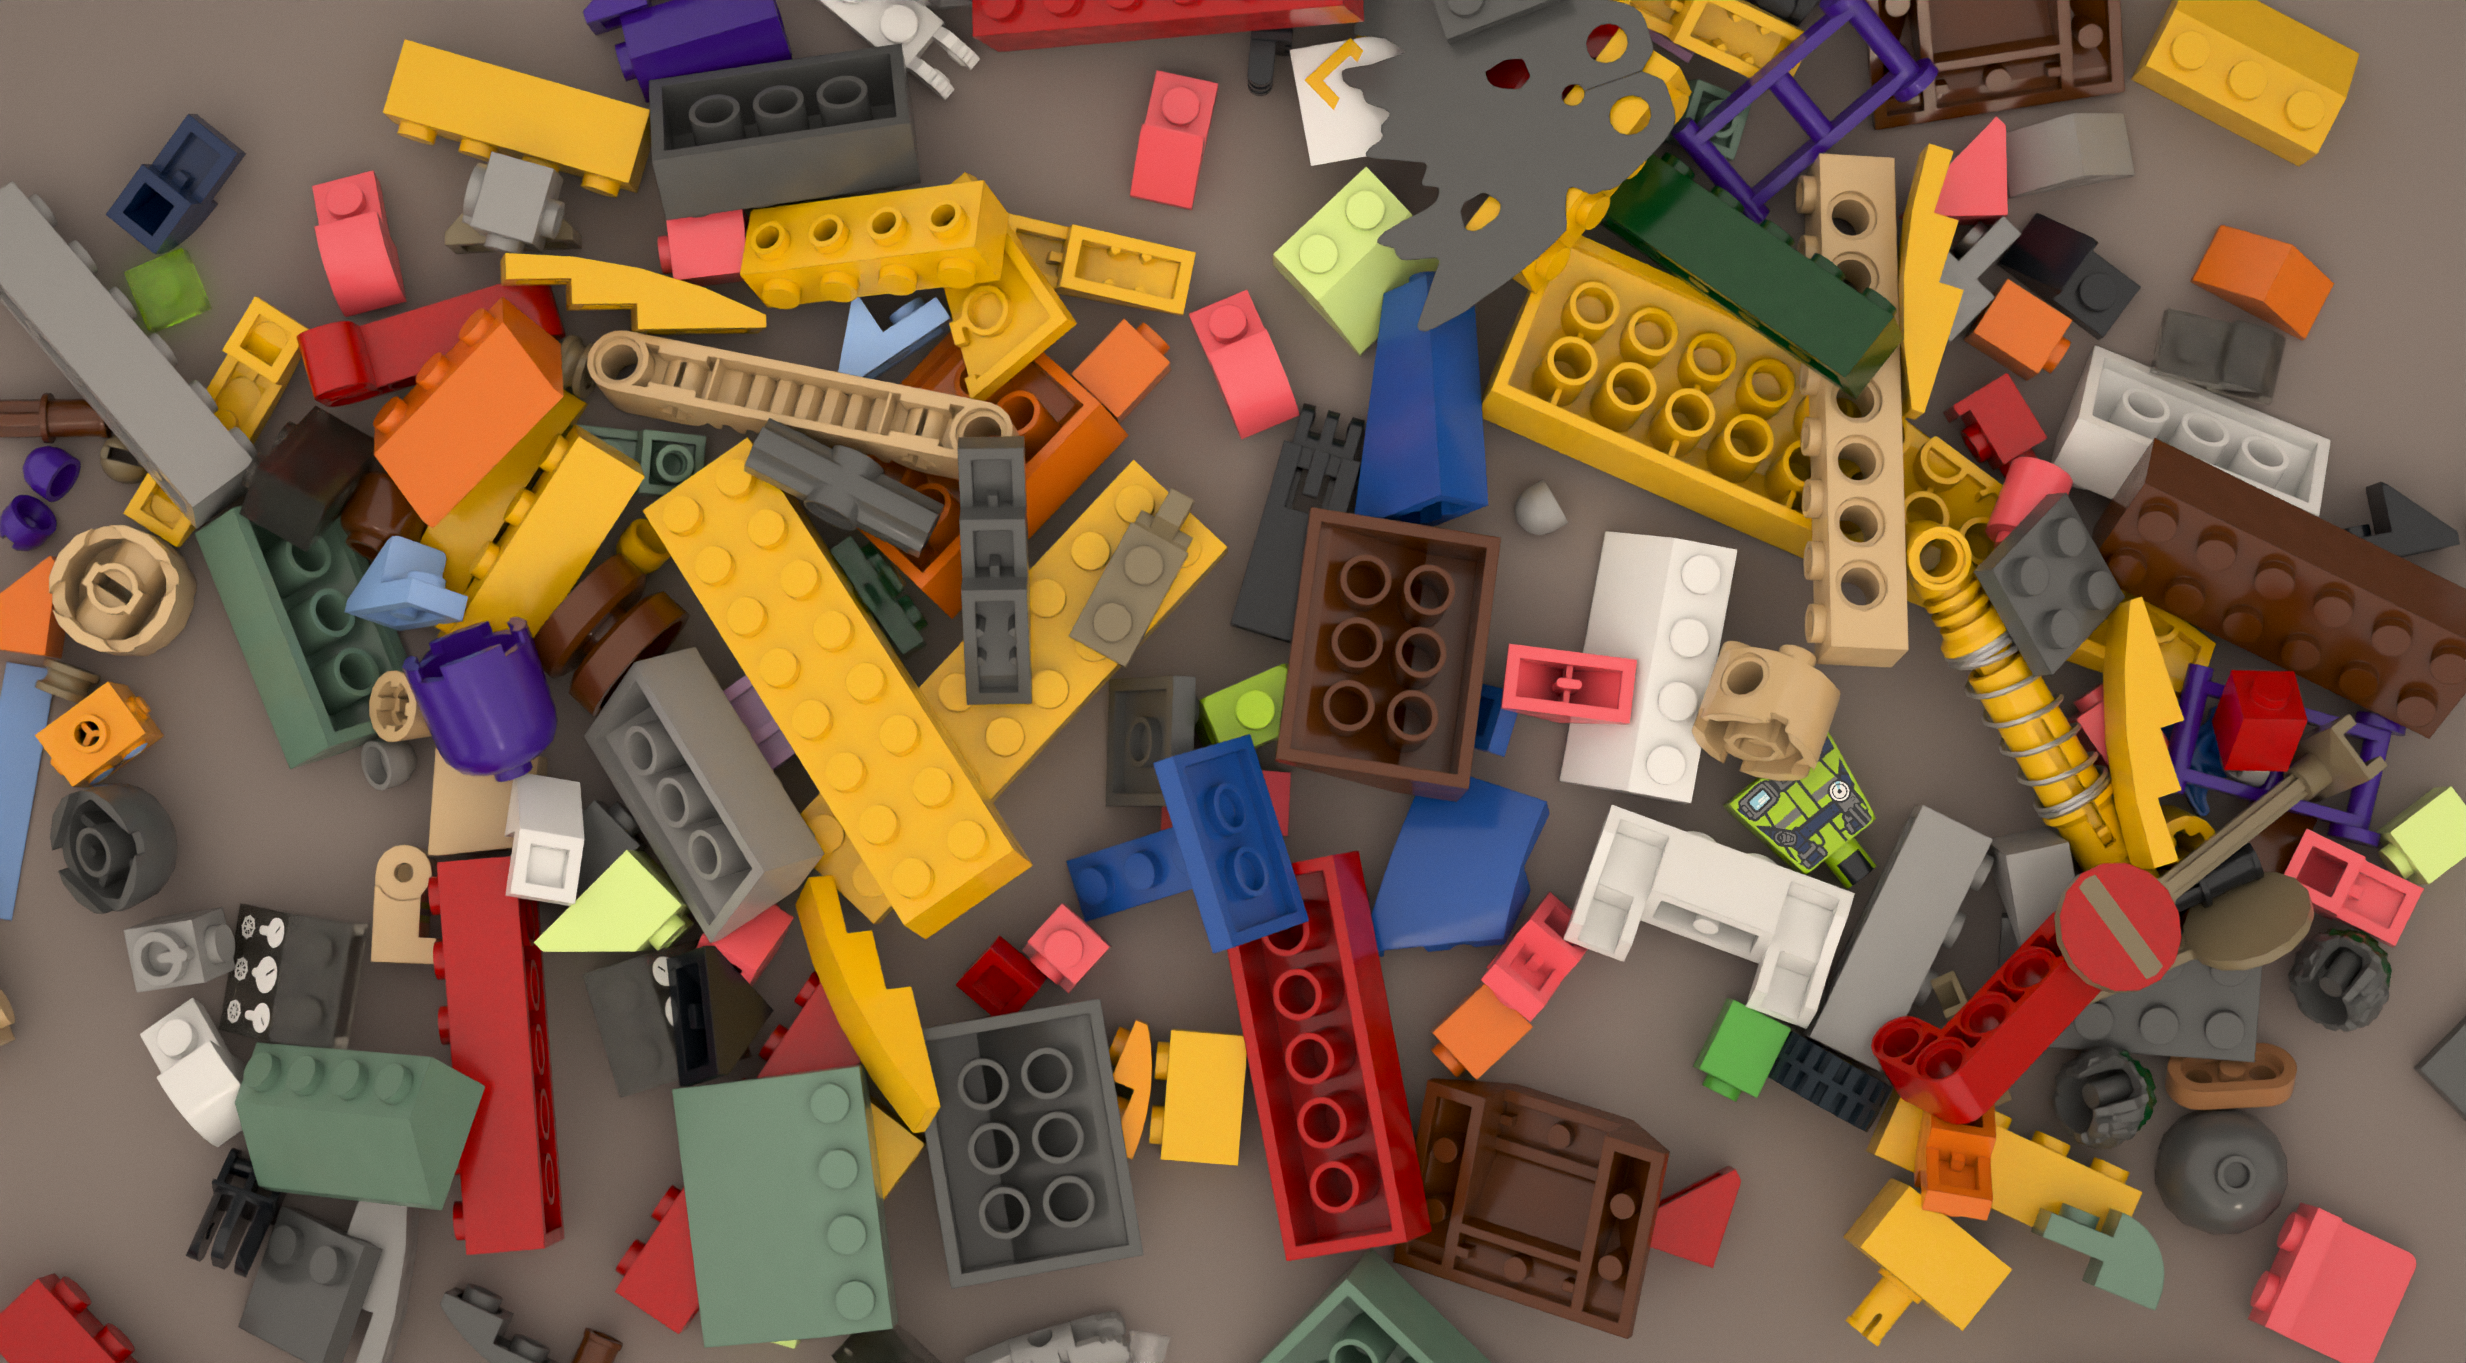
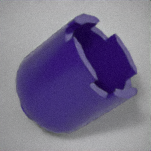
M520 617L510 618L507 622L510 629L492 632L489 621L458 629L431 641L429 646L433 655L420 663L417 656H409L404 660L403 671L440 755L446 764L464 775H494L497 782L516 779L532 770L531 760L538 757L554 739L558 722L556 707L527 621Z

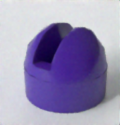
M52 446L36 448L25 459L22 467L24 480L34 492L49 502H55L64 497L73 487L79 476L81 464L77 458L61 448Z
M29 495L16 496L3 510L0 517V536L2 539L7 537L14 543L12 548L16 551L37 549L46 542L57 527L56 518L50 508L39 499Z

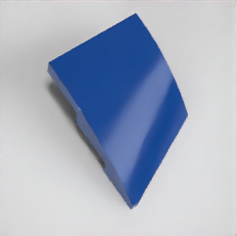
M1471 776L1469 789L1457 802L1415 796L1389 859L1371 915L1379 957L1384 956L1385 950L1424 947L1428 952L1450 950L1462 944L1472 945L1473 947L1506 944L1531 891L1524 866L1550 814L1547 801Z

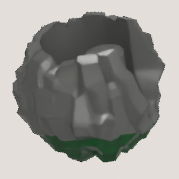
M2331 928L2326 933L2319 932L2318 935L2305 941L2302 944V949L2295 953V964L2288 974L2291 983L2289 990L2294 993L2300 1011L2314 1022L2323 1024L2326 1029L2332 1031L2341 1029L2344 1032H2350L2357 1028L2369 1026L2380 1014L2383 1004H2386L2389 1000L2388 989L2390 987L2392 969L2387 960L2388 953L2378 946V941L2363 931L2357 932L2350 929L2344 931Z
M2093 1046L2089 1051H2081L2075 1059L2063 1063L2060 1072L2055 1076L2057 1083L2052 1096V1104L2058 1120L2063 1123V1130L2068 1136L2074 1137L2079 1144L2087 1145L2094 1149H2111L2122 1144L2125 1140L2132 1139L2136 1132L2151 1118L2153 1107L2157 1103L2154 1094L2156 1086L2150 1070L2144 1068L2140 1061L2130 1057L2128 1051L2124 1049L2116 1050L2110 1046Z

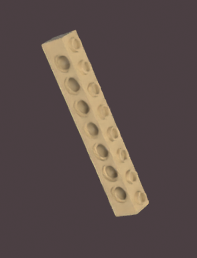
M1819 153L1806 175H1800L1796 186V211L1798 214H1805V235H1801L1797 251L1809 259L1815 253L1829 259L1842 270L1846 276L1845 279L1850 281L1859 293H1862L1868 287L1881 294L1896 308L1897 312L1894 317L1899 326L1895 158ZM1832 218L1848 221L1854 227L1856 235L1851 236L1840 232L1835 227ZM1900 344L1856 400L1803 363L1800 366V391L1802 395H1809V417H1806L1802 424L1801 451L1803 456H1810L1811 479H1807L1803 487L1802 510L1805 518H1812V541H1808L1806 544L1803 568L1805 579L1813 580L1814 604H1809L1806 611L1805 636L1808 643H1815L1816 664L1892 668L1909 650ZM1844 398L1855 403L1860 410L1861 418H1851L1845 415L1839 409L1836 399ZM1846 459L1854 462L1860 468L1863 480H1853L1845 476L1839 468L1838 460ZM1839 521H1850L1856 524L1863 532L1864 542H1854L1845 537L1840 529ZM1841 583H1852L1858 586L1865 595L1866 605H1856L1848 601L1842 593Z

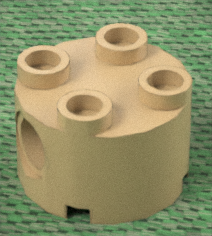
M127 525L103 526L96 530L90 529L76 535L59 552L49 575V593L52 594V603L55 607L53 612L58 625L75 642L99 652L117 656H149L158 649L166 647L185 628L194 606V596L197 591L196 578L189 570L185 558L169 542Z
M1727 641L1723 643L1695 719L1692 733L1697 744L1711 757L1723 764L1728 753L1742 759L1743 762L1739 770L1754 777L1776 781L1801 780L1808 777L1811 767L1813 771L1816 768L1840 699V691L1821 671L1814 668L1817 661L1815 655L1802 647L1783 645L1779 648V651L1751 647L1738 641Z

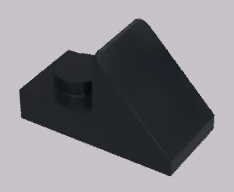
M2039 213L2032 217L2021 232V235L2014 241L1997 264L2054 308L2072 319L2073 322L2097 340L2105 336L2141 288L2140 285L2093 251L2099 243L2094 238Z
M2378 482L2366 487L2375 535H2371L2369 524L2344 529L2399 557L2441 550L2460 544L2456 530L2384 482Z

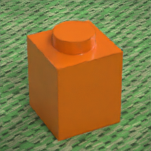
M2007 279L1996 288L1993 293L1995 298L1981 311L1963 340L2026 381L2039 374L2041 369L2051 374L2071 344V341L2063 337L2073 320Z
M1123 319L1073 371L1071 376L1094 396L1120 425L1171 371V363L1164 357L1170 347L1146 323L1142 322L1135 329Z
M1481 982L1430 1030L1440 1041L1431 1051L1456 1078L1467 1070L1477 1080L1533 1026L1518 1011L1502 1004L1495 996L1493 990L1484 982Z

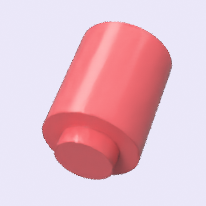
M2019 457L2012 461L1985 529L1987 536L1994 542V549L2047 494L2067 493L2069 496L2073 480L2067 472L2050 462L2037 458Z

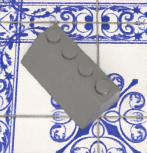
M696 647L636 661L632 664L585 733L584 738L709 942H716L797 890L825 853L818 844L813 831L806 825L786 793L781 780L773 772L751 737L749 729L741 721L719 686L716 676L709 670Z

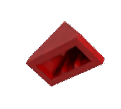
M1727 1166L1661 1199L1650 1247L1713 1268L1741 1184V1179L1736 1169Z

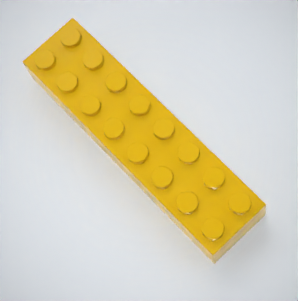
M747 437L642 511L904 926L926 940L1032 867L1033 864L796 497L744 471L745 462L754 444Z
M1134 459L1029 570L1032 704L967 705L964 640L919 687L993 803L1121 667L1116 662L1070 638L1069 634L1130 523H1135L1141 510L1155 517L1169 493ZM1189 513L1180 531L1193 537L1186 551L1188 557L1138 648L1228 553V547L1191 513ZM819 793L800 814L806 825L813 831L818 844L825 853L814 868L822 876L833 875L836 889L873 924H880L890 914L893 907L822 794Z

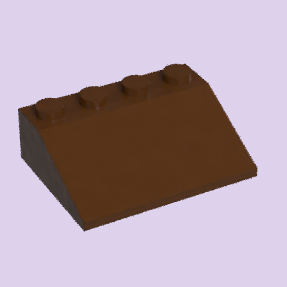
M1310 507L1274 761L1391 792L1457 802L1469 789L1501 537Z

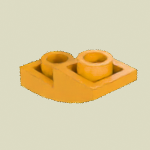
M1138 1018L1131 1031L1121 1026L1119 1027L1109 1049L1111 1064L1116 1066L1113 1073L1114 1081L1134 1090L1130 1100L1119 1095L1117 1097L1127 1158L1132 1160L1147 1118L1153 1079V1049L1149 1023Z

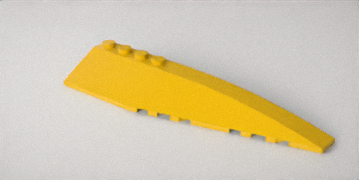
M1581 235L1570 249V258L1563 271L1551 281L1546 280L1536 294L1528 290L1482 395L1483 419L1804 559L1806 544L1808 541H1812V518H1805L1802 510L1803 487L1805 481L1811 479L1810 456H1803L1801 451L1802 424L1804 419L1809 417V395H1802L1799 385L1801 362L1679 278ZM1844 398L1836 399L1839 409L1845 415L1851 418H1861L1860 410L1855 403ZM1902 416L1905 525L1916 520H1931L1959 531L1969 543L1972 561L1977 568L1994 550V542L1987 536L1985 529L2003 485L1937 436L1929 438L1905 420L1907 417ZM1846 459L1838 460L1839 468L1845 476L1853 480H1863L1862 472L1854 462ZM1839 521L1840 529L1845 537L1854 542H1864L1863 532L1856 524L1850 521ZM1938 539L1929 541L1922 548L1920 564L1924 571L1934 569L1940 563L1943 548ZM1907 580V601L1924 607L1923 603L1925 600L1919 599L1909 580ZM2121 590L2125 598L2120 602V604L2135 599L2137 597ZM2144 601L2176 698L2180 699L2188 663L2208 667L2216 643L2185 620ZM2108 616L2066 661L2103 673Z

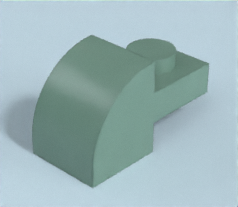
M2062 1203L2058 1215L2040 1208L2031 1230L2032 1233L2091 1256L2082 1281L2154 1311L2156 1310L2164 1286V1263L2155 1239L2141 1223L2125 1213L2110 1208L2102 1230L2099 1232L2095 1229L2100 1218L2065 1203Z

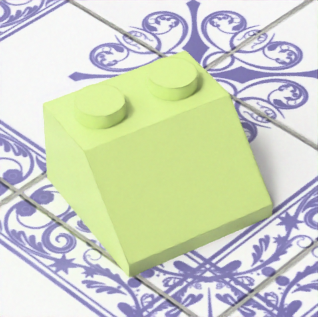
M1367 167L1356 175L1273 254V266L1359 356L1378 339L1384 293L1408 283L1409 277L1416 273L1436 271L1439 264L1437 258L1401 260L1396 255L1394 248L1377 243V239L1386 230L1413 215Z
M626 850L575 901V904L571 905L534 943L543 952H636L653 950L654 948L659 951L663 947L668 950L688 932L694 923L687 917L691 911L670 876L645 851Z

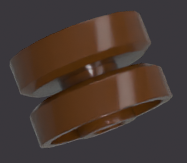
M622 552L611 556L592 571L562 601L533 638L543 671L551 678L564 676L577 668L571 679L568 693L594 717L598 716L632 664L636 661L663 655L682 631L690 616L664 591L653 593L638 602L646 588L647 576Z

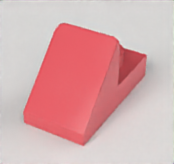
M1156 70L1145 124L1141 126L1130 197L1192 210L1218 93V83Z

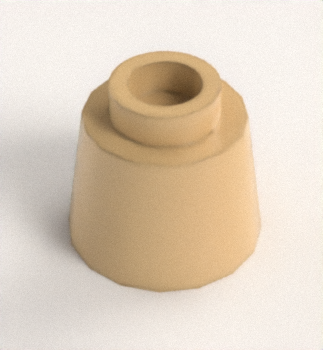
M395 670L387 671L380 676L372 688L369 700V716L373 729L378 736L387 742L432 736L405 673Z

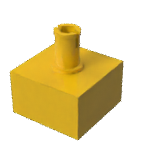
M1890 1178L1843 1236L1844 1239L1880 1267L1878 1273L1882 1276L1852 1315L1848 1316L1845 1321L1878 1347L1881 1344L1882 1338L1913 1301L1917 1305L1923 1302L1942 1319L1963 1331L2012 1269L1946 1215L1922 1210L1921 1194L1911 1186Z

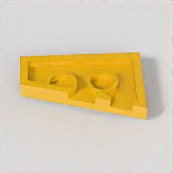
M964 172L951 184L978 181V179ZM1009 224L1007 227L1000 281L975 283L971 287L962 289L943 287L953 319L949 326L955 346L960 347L969 376L964 379L971 399L985 401L1077 324Z

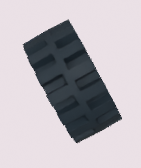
M1793 1031L1788 1035L1768 1075L1775 1082L1865 1132H1868L1893 1088Z

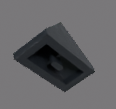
M703 946L666 959L680 1086H693L729 1075L774 1010L715 946Z

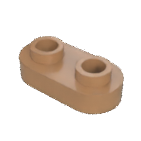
M2256 1043L2255 1062L2171 1056L2167 1065L2165 1089L2170 1098L2176 1103L2194 1110L2276 1106L2284 1103L2291 1097L2295 1085L2297 1065L2294 1058L2286 1050L2268 1043Z

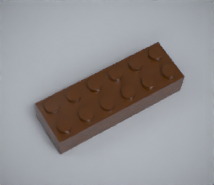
M2157 438L2153 439L2094 525L2092 539L2121 590L2137 598L2143 597L2144 601L2288 671H2294L2296 675L2428 739L2431 738L2466 694L2465 588Z

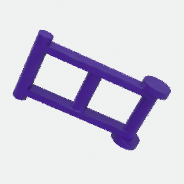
M1821 0L1819 7L1825 13L1824 16L1697 124L1691 117H1687L1680 121L1671 131V135L1711 182L1733 195L1745 208L1742 214L1757 224L1761 223L1770 212L1764 203L1811 165L1819 153L1824 154L1892 95L1898 102H1906L1924 91L1938 74V68L1930 58H1922L1915 62L1865 0ZM1849 21L1887 67L1889 72L1833 120L1829 121L1791 76L1789 71ZM1769 89L1810 139L1755 186L1750 188L1710 141V138Z
M2188 663L2179 700V707L2184 721L2174 723L2168 746V752L2181 787V791L2174 792V794L2184 795L2186 784L2255 802L2284 779V772L2270 771L2265 783L2260 788L2190 769L2207 697L2220 700L2225 685L2211 681L2214 672L2213 668ZM2305 708L2308 719L2306 724L2319 727L2339 718ZM2357 711L2355 716L2357 724L2344 735L2363 740L2359 755L2363 762L2381 756L2385 761L2391 735L2405 736L2407 728L2379 714ZM2383 770L2370 781L2351 789L2346 812L2300 800L2288 812L2330 823L2327 836L2378 848L2381 834L2369 831Z

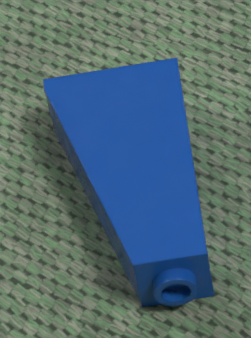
M1436 271L1416 273L1409 277L1408 283L1383 295L1354 514L1434 527L1488 506L1475 305L1434 329L1426 332L1420 331L1417 324Z

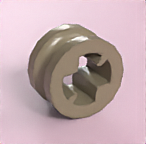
M571 334L561 344L563 390L570 386L575 396L584 399L591 394L596 386L587 368L588 353L595 342L584 346L582 338Z
M45 657L43 665L47 668V675L41 680L37 679L34 687L60 698L79 703L89 696V687L92 684H98L101 676L65 662Z

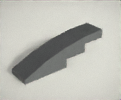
M1024 436L959 437L957 450L960 489L961 600L967 705L1032 704Z

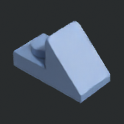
M857 297L851 301L838 372L876 379L950 329L949 323L952 320L937 297L926 304L921 297H918L895 311L889 317L893 326L883 332L860 297Z
M392 536L382 547L348 598L344 612L398 631L435 626L439 623L448 624L463 621L468 596L445 589L447 581L442 576L446 564V554L443 551L401 536Z

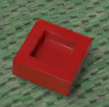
M999 935L963 973L955 985L991 1016L1018 1012L1041 988L1048 977Z

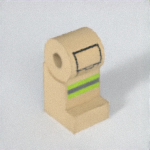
M410 845L394 846L387 850L378 861L374 886L371 962L434 965V942L442 941V939L429 938L430 905L428 881L429 877L438 876L437 860L434 855H428V851Z

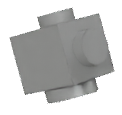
M491 152L488 165L477 163L470 176L464 198L462 222L469 224L480 235L486 237L484 247L503 254H523L524 248L543 252L546 239H555L562 224L565 203L559 201L558 197L564 179L553 168Z
M223 907L154 917L123 930L137 993L205 983L236 969L233 959L235 939L231 929L226 925Z

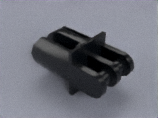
M232 1148L217 1180L213 1179L212 1181L213 1196L186 1256L199 1262L203 1260L226 1211L212 1247V1265L224 1270L229 1266L249 1222H251L238 1251L234 1266V1273L246 1278L269 1225H275L278 1212L287 1193L272 1191L270 1198L256 1194L259 1186L251 1160L242 1158V1151ZM234 1175L247 1180L243 1189L230 1185Z

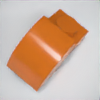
M1995 1105L1979 1119L1960 1125L1947 1123L1923 1110L1914 1173V1187L1921 1188L1922 1210L1938 1212L1951 1217L1962 1216L1987 1221L1993 1202L1991 1155L1996 1142Z

